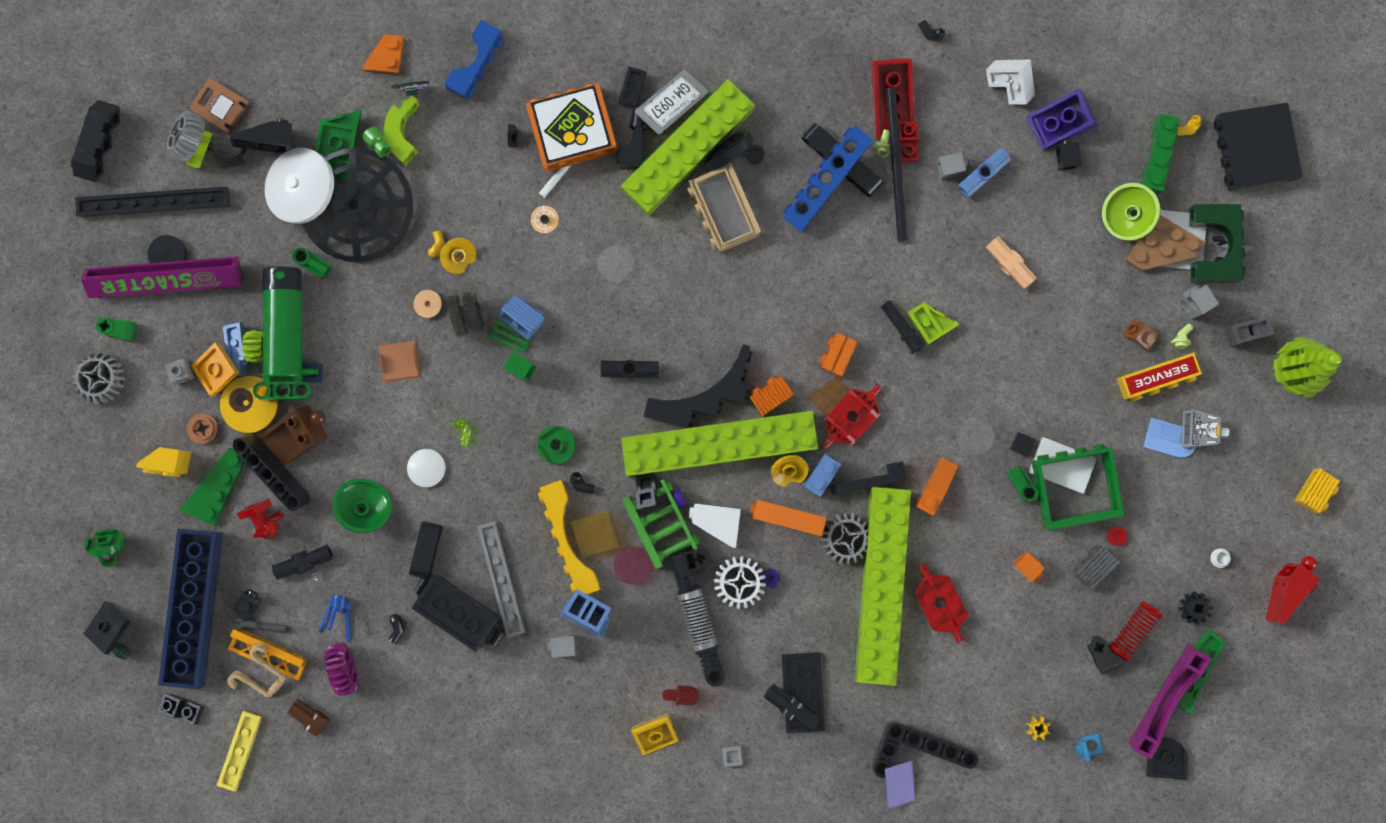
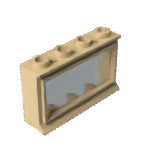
M731 162L719 169L689 180L687 191L690 197H694L696 200L695 209L698 215L702 214L704 218L702 225L705 232H710L712 238L709 240L714 250L717 249L718 253L761 235L759 225Z

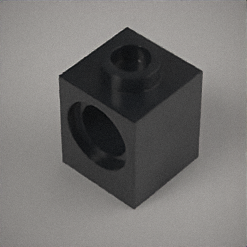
M1072 140L1061 142L1056 148L1058 171L1080 167L1082 164L1079 142L1073 143Z

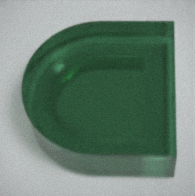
M117 642L112 649L114 655L123 660H126L131 655L130 649L121 642Z

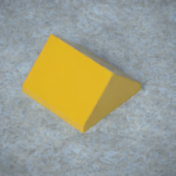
M668 713L633 726L631 729L642 755L679 742Z

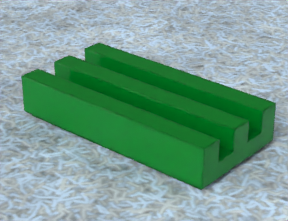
M497 320L489 338L525 353L531 338L524 341L498 329L501 326L520 335L511 326ZM496 333L523 344V348L495 336Z

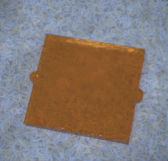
M836 376L809 396L817 406L816 409L820 410L825 418L845 397L848 389L847 387L844 388Z

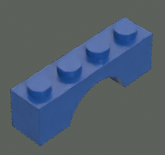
M480 20L472 34V38L478 46L477 58L470 66L451 71L444 84L448 91L465 100L469 96H473L477 81L482 80L485 74L484 69L486 65L491 64L493 61L495 49L500 48L503 43L501 30Z

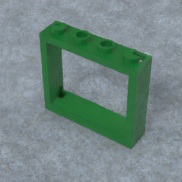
M1098 444L1093 445V449L1090 450L1082 447L1074 449L1075 452L1069 454L1067 451L1056 452V456L1049 457L1048 454L1039 455L1037 460L1031 461L1035 485L1039 491L1038 501L1043 529L1053 530L1124 516L1112 447ZM1101 454L1111 508L1051 519L1041 465Z

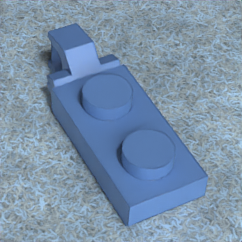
M238 322L223 326L226 352L240 372L237 377L247 376L246 365H248V361L243 356L241 343L243 335H245L244 324Z

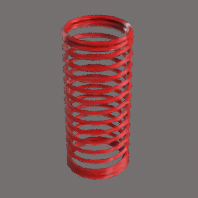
M1141 601V606H1137L1138 610L1132 613L1133 617L1127 620L1128 624L1122 627L1123 631L1117 634L1118 638L1112 641L1113 645H1109L1113 653L1127 662H1130L1132 657L1115 644L1121 646L1130 654L1135 655L1119 641L1135 652L1137 650L1122 638L1128 640L1137 648L1140 647L1124 634L1141 645L1142 642L1130 635L1126 630L1142 641H1145V639L1133 632L1129 627L1147 638L1146 634L1135 628L1131 623L1147 634H1150L1148 630L1137 624L1133 619L1151 631L1152 628L1140 621L1136 616L1155 627L1152 622L1142 617L1138 612L1154 623L1158 622L1141 609L1147 611L1158 620L1163 616L1156 608L1144 601Z

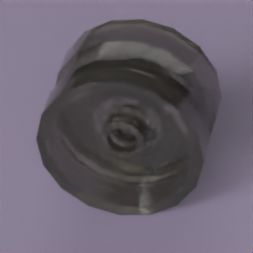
M474 290L464 292L462 297L463 303L457 294L447 297L451 323L458 338L468 335L469 326L474 333L484 331L483 314Z

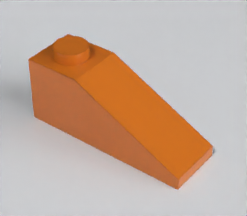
M941 457L913 507L929 516H934L948 490L958 465Z

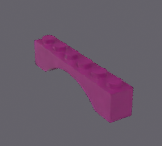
M1189 643L1187 644L1128 741L1134 751L1149 759L1153 757L1161 744L1167 723L1178 702L1189 687L1203 675L1212 660L1206 652Z

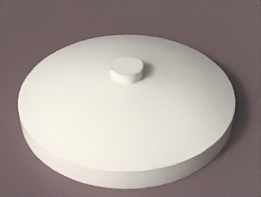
M294 148L283 153L271 166L265 181V198L268 207L276 217L292 224H303L317 218L328 206L334 190V175L329 162L323 155L308 148Z

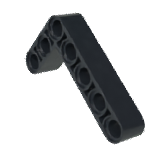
M890 721L885 726L872 763V770L879 778H885V771L878 772L877 766L880 763H885L886 768L894 766L901 744L968 769L975 768L979 758L969 748L903 723ZM893 726H898L900 729L897 735L890 734V729ZM912 733H917L918 739L915 742H909L908 738ZM930 740L936 741V746L933 749L927 748V743ZM886 745L893 746V750L889 754H885L883 751ZM948 747H954V753L951 756H946L945 754ZM972 754V761L965 763V755Z

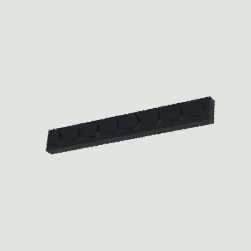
M225 186L75 197L77 217L230 207L229 188Z

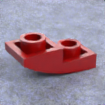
M917 121L898 122L901 163L918 162Z

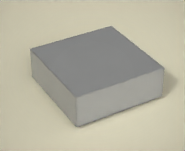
M741 745L722 747L724 767L743 765Z

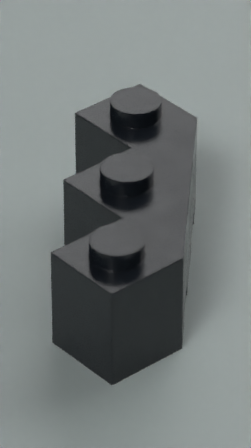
M97 100L89 107L71 160L73 176L95 182L104 173L103 156L112 148L111 131L120 123V106Z

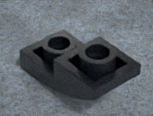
M164 693L157 712L171 718H178L192 725H198L205 706L169 693Z

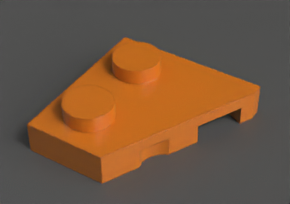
M384 34L363 65V70L400 75L404 37Z

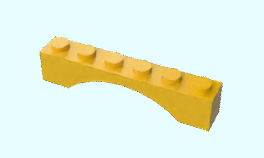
M563 480L540 487L541 492L538 493L541 503L546 505L547 510L544 513L547 521L552 522L553 529H551L554 540L558 539L560 547H557L560 558L564 557L566 565H564V570L567 577L571 576L573 583L570 584L573 594L576 589L585 594L600 590L601 587L595 571L586 566L576 556L567 540L564 517L569 496Z

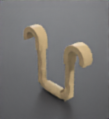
M262 643L255 644L251 648L249 656L254 662L262 665L279 677L269 688V691L251 680L249 676L241 671H234L229 676L227 682L232 689L237 687L238 682L234 680V678H237L265 697H272L286 680L285 674L256 653V651L265 652L267 649L266 645Z

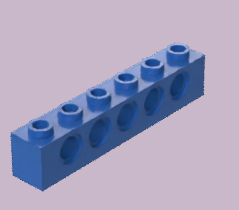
M857 126L849 127L843 134L845 139L841 144L838 142L831 150L833 154L830 158H825L819 165L820 171L810 176L807 181L809 185L806 189L801 188L795 196L797 198L793 205L790 203L783 211L785 213L783 218L800 232L804 231L874 140ZM849 142L856 144V150L852 153L846 151V145ZM838 157L844 160V165L841 168L834 166V160ZM824 173L832 175L831 182L823 183L822 176ZM813 188L820 190V195L816 199L810 196V191ZM801 203H806L808 206V211L805 214H801L798 211V206Z

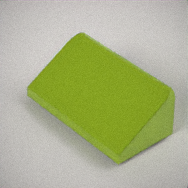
M203 131L198 148L186 162L192 169L196 170L201 166L212 137L210 132Z

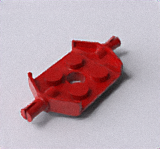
M876 384L868 393L851 389L823 419L828 438L820 446L824 447L825 451L835 442L852 446L878 418L880 412L875 398L883 390L882 387H879L880 385ZM853 411L857 414L858 418L855 422L848 421V412Z
M926 563L919 565L918 567L923 575V579L915 589L914 594L932 630L952 633L956 643L964 641L959 627L969 613L950 580V575H932ZM938 597H942L945 600L943 608H937L935 605V600Z

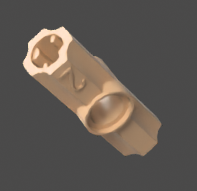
M999 236L985 247L998 261V265L1004 273L1011 275L1023 290L1037 278L1024 264L1022 257L1016 251L1011 250Z

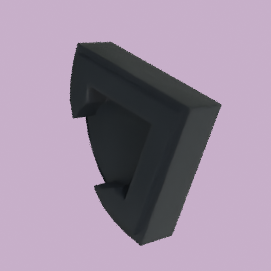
M508 124L507 138L508 147L515 148L518 130L513 124Z

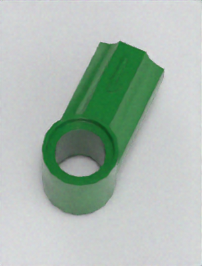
M298 247L292 253V259L295 263L322 279L327 276L332 265L305 248ZM301 253H306V260L300 262L298 260L299 255Z
M1022 465L1006 473L1018 492L1021 501L1030 503L1038 498L1039 491L1031 482ZM1025 489L1032 490L1033 497L1031 499L1025 497Z

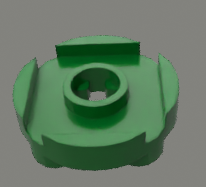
M550 426L544 429L538 437L537 451L543 460L551 464L565 463L572 457L575 451V439L572 433L561 426ZM553 440L561 442L559 450L551 448Z

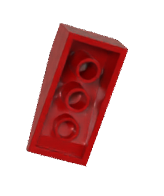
M912 58L871 60L876 138H882L884 129L889 130L886 88H896L898 122L914 121Z

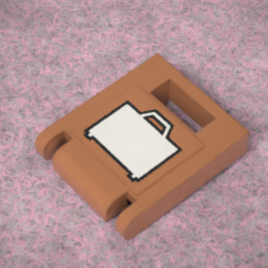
M209 77L189 109L230 135L232 131L225 127L226 124L235 128L246 111L244 107L239 105L240 102L246 106L250 103ZM210 89L213 91V94L203 107L200 103Z

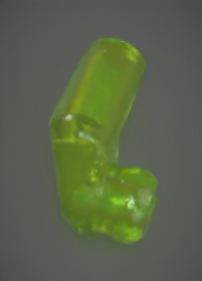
M456 419L454 427L461 433L459 444L468 447L472 428L465 419Z

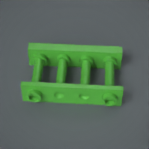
M664 479L661 480L663 486L657 489V498L667 494L671 504L645 517H639L635 498L631 500L630 496L622 499L655 569L663 566L662 562L665 561V558L691 545L696 550L698 549L696 545L700 544L695 533L690 534L671 495L674 490L670 482H665ZM673 511L676 512L680 520L679 522L654 534L647 533L645 527L648 526V523ZM684 528L688 539L668 549L656 552L654 544H656L657 540Z

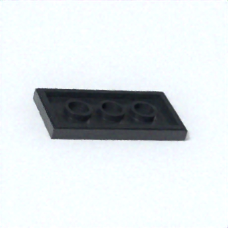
M820 652L781 654L783 691L797 698L805 705V708L820 718L818 725L813 731H825ZM785 716L786 733L809 732L796 721H792Z

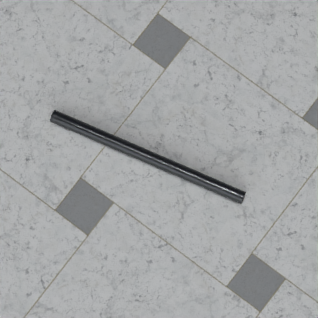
M890 87L886 88L897 240L907 241L896 88Z

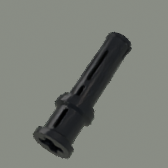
M891 300L880 307L901 334V341H905L911 350V354L916 353L926 345L915 334L916 330L908 326Z

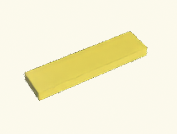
M246 710L242 712L217 786L234 792L237 791L263 716Z

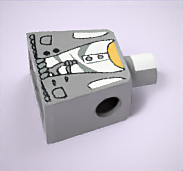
M1197 410L1183 411L1182 448L1220 444V438H1227L1229 436V428L1221 426L1220 417Z

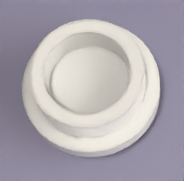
M1216 549L1211 553L1210 560L1215 567L1224 568L1230 563L1231 557L1227 550Z

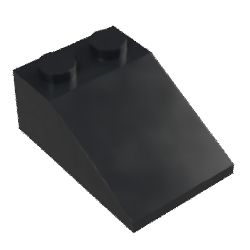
M277 119V121H270L231 134V146L285 153L291 150L292 123L285 119Z

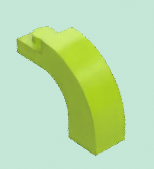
M412 95L401 103L400 109L393 104L384 123L385 140L392 148L391 152L405 166L418 153L415 147L406 141L404 137L406 121L420 106L418 100Z

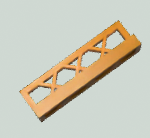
M235 628L232 630L230 637L233 638L228 650L252 660L249 653L244 651L249 650L250 652L255 644L262 643L267 646L263 659L266 658L271 665L279 669L286 676L295 680L300 679L308 658L243 629ZM237 640L246 643L248 648L240 650L234 646ZM274 655L282 659L283 663L276 666L272 664L269 656ZM288 663L299 667L297 674L289 671Z

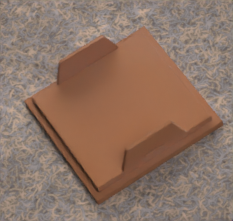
M416 340L378 346L383 383L421 378Z

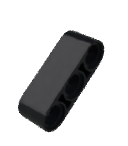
M422 521L410 566V576L429 580L442 532V525Z

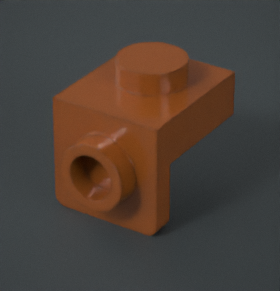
M1133 320L1123 336L1136 342L1142 349L1150 351L1159 335L1146 323Z

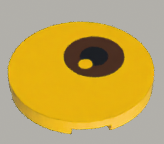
M256 376L239 377L230 382L224 389L220 399V411L225 422L234 430L243 433H255L266 429L275 420L279 409L278 401H262L253 394V387L255 384L263 382L262 378ZM264 386L259 389L258 393L260 396H265L268 393L267 387Z

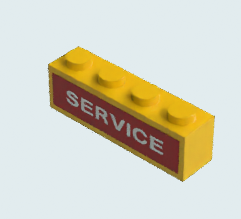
M1191 353L1119 377L1117 381L1124 400L1130 398L1132 402L1141 399V394L1148 392L1150 396L1161 392L1159 388L1166 386L1168 390L1179 386L1178 382L1184 380L1185 384L1197 380L1196 376L1202 373L1195 353Z

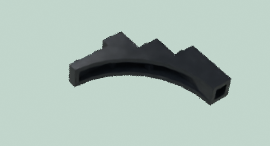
M742 345L738 358L730 371L708 390L693 397L680 400L648 398L643 417L686 429L689 426H693L696 416L692 414L693 411L715 417L716 413L720 414L723 404L719 402L720 399L742 405L743 401L748 400L750 390H746L748 385L740 383L741 380L745 381L748 370L744 369L746 362L750 363L752 351H749L750 346Z

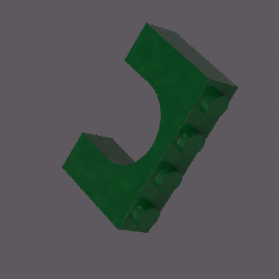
M1194 204L1189 208V227H1214L1225 235L1228 242V250L1222 260L1195 261L1190 264L1191 283H1238L1245 277V267L1243 266L1245 249L1242 247V240L1244 239V229H1242L1244 211L1241 210V204Z

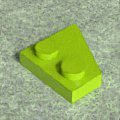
M925 302L907 312L927 345L959 326L958 322L946 317L940 311L934 310Z

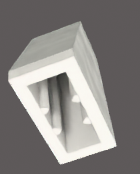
M694 504V507H690L689 519H692L693 524L727 545L736 548L741 509Z

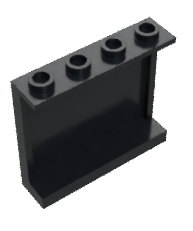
M1288 102L1220 113L1215 117L1213 126L1214 130L1218 133L1217 147L1219 150L1221 149L1222 154L1220 163L1225 170L1224 183L1225 186H1228L1229 191L1235 188L1278 181H1295L1302 177Z

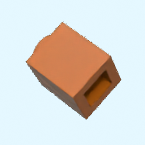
M1023 552L1011 565L1028 582L1038 581L1043 576L1042 571L1045 569L1029 552Z

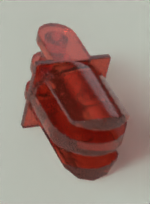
M677 684V689H665L662 697L666 701H676V706L693 705L699 699V692L693 686Z

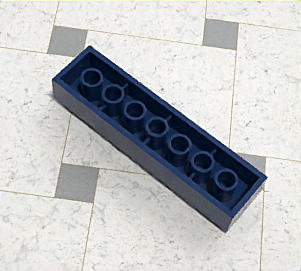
M177 529L158 686L189 689L205 687L223 532Z

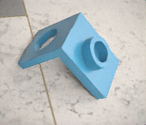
M1099 734L1075 739L1077 743L1075 745L1076 753L1084 761H1091L1090 756L1103 753ZM1088 740L1096 741L1097 747L1094 751L1087 749L1086 742Z

